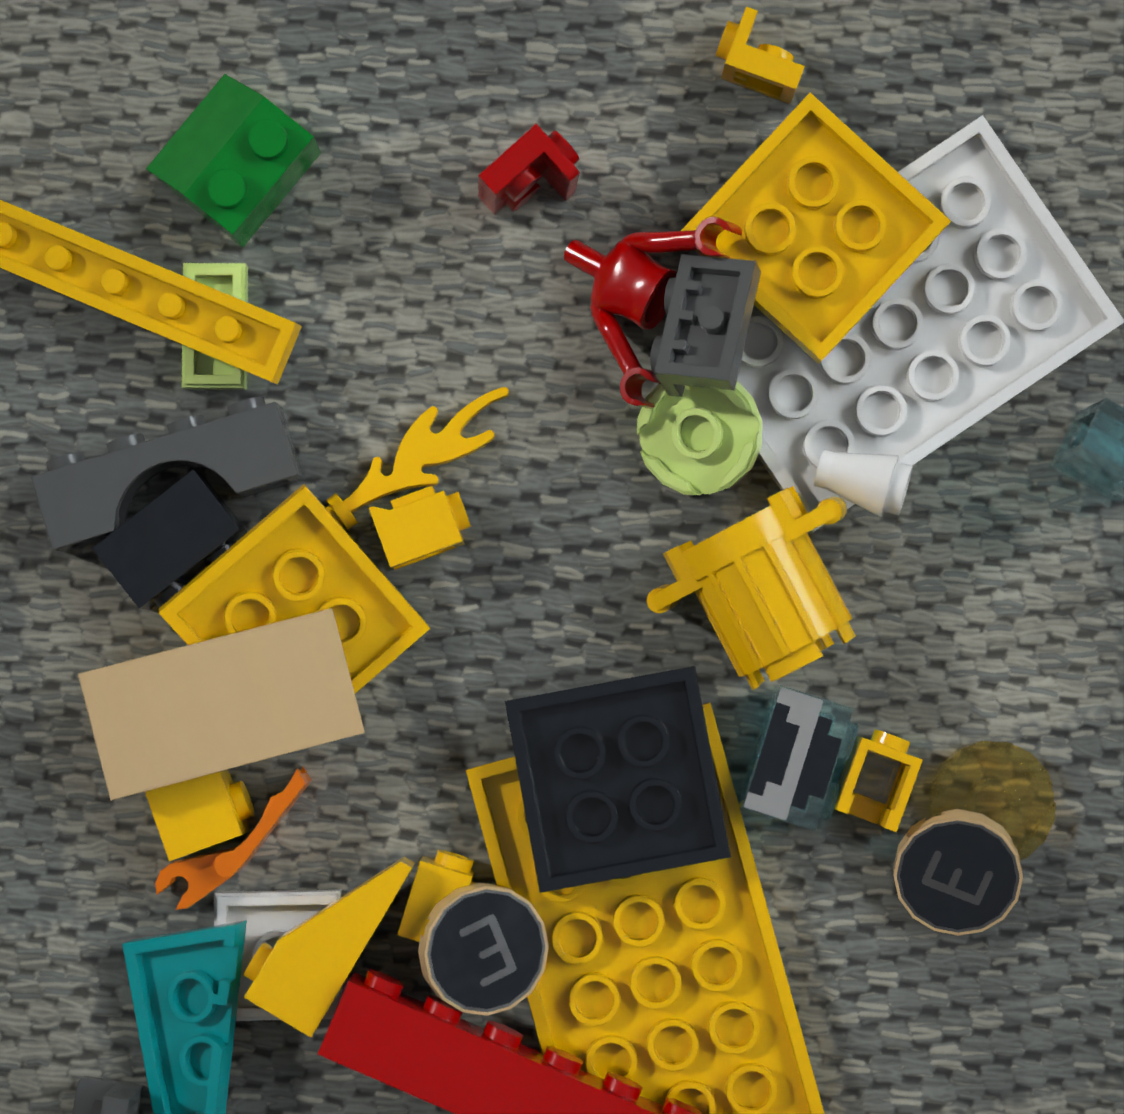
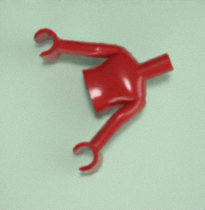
M708 217L701 221L696 230L636 232L625 236L606 256L579 240H573L567 246L564 252V260L594 278L591 293V314L599 332L624 374L620 382V394L628 404L649 409L654 408L655 405L643 398L642 386L647 379L658 384L661 383L652 370L642 368L614 314L630 319L643 330L653 329L666 314L664 295L667 282L671 277L677 276L676 271L658 264L648 253L700 250L703 254L711 257L730 259L729 255L721 253L717 249L716 239L723 230L741 236L742 229L737 224L718 217Z

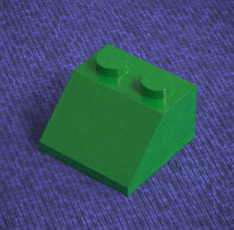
M224 74L147 166L146 170L243 248L319 157L321 151L313 135L266 97Z

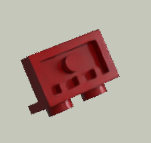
M536 123L478 175V197L494 215L506 205L512 212H515L540 189L541 186L537 182L543 176L560 196L567 201L576 191L580 172L574 164L580 158L560 133L554 130L547 136Z

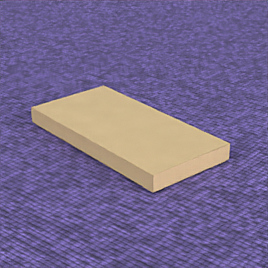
M333 608L78 674L110 800L365 733Z

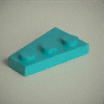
M247 920L138 938L122 943L153 1114H226Z

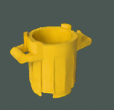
M791 486L768 497L769 507L696 545H693L690 540L666 551L663 555L677 582L661 585L649 592L647 596L649 609L654 613H664L675 607L681 598L695 592L738 676H745L752 690L758 688L765 681L759 670L761 668L765 669L770 681L773 682L822 657L821 651L834 645L829 634L836 630L842 643H847L856 637L848 622L853 618L807 533L822 524H835L845 517L847 506L843 499L839 497H829L821 501L816 509L807 512L794 486Z

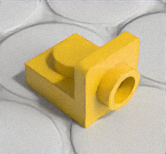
M746 6L740 24L728 20L717 48L715 57L726 60L721 79L790 104L805 66L793 62L794 56L780 47L760 44L757 49L747 45L758 10Z

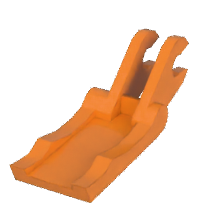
M302 766L301 770L299 768L296 769L284 791L270 797L260 822L244 842L238 847L176 860L159 872L155 882L156 895L173 884L178 876L183 877L188 882V890L182 895L176 910L187 909L237 874L252 859L312 780L304 766Z

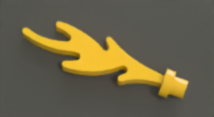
M501 387L475 399L461 409L448 425L437 434L430 431L438 415V409L435 406H431L418 417L404 435L395 457L391 475L384 476L381 473L383 462L380 457H374L370 470L359 487L344 501H342L337 493H334L326 499L329 504L326 509L341 526H345L349 530L358 523L352 513L369 503L406 489L438 485V476L423 473L422 469L426 466H438L461 459L493 441L495 438L493 430H487L470 438L462 437L461 432L468 422L485 407L495 401L508 397V388Z

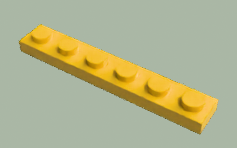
M0 200V268L278 385L302 328L301 325Z

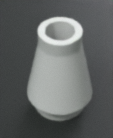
M824 449L817 467L814 486L827 489L880 517L883 516L884 511L900 515L913 466L898 462V455L842 453Z

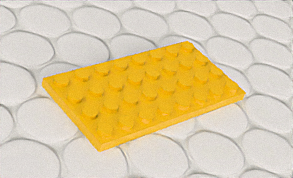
M710 702L702 705L730 849V858L540 893L515 756L466 769L497 886L506 887L531 902L545 925L549 946L545 970L532 993L527 996L543 1054L547 1046L555 1047L582 1060L583 1064L580 1070L604 1080L607 1072L626 1077L643 1087L640 1096L663 1106L666 1098H673L696 1108L702 1114H825Z

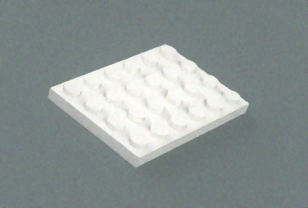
M983 115L898 171L901 176L949 218L951 222L820 364L812 359L755 305L753 306L737 381L754 398L762 419V447L758 458L781 491L794 486L807 512L816 509L821 501L832 496L843 499L847 509L854 505L853 502L827 489L814 486L817 467L824 449L842 453L898 455V462L912 466L1124 323V319ZM822 524L821 526L809 531V533H813L825 524Z

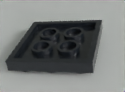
M695 666L505 701L540 893L731 857Z

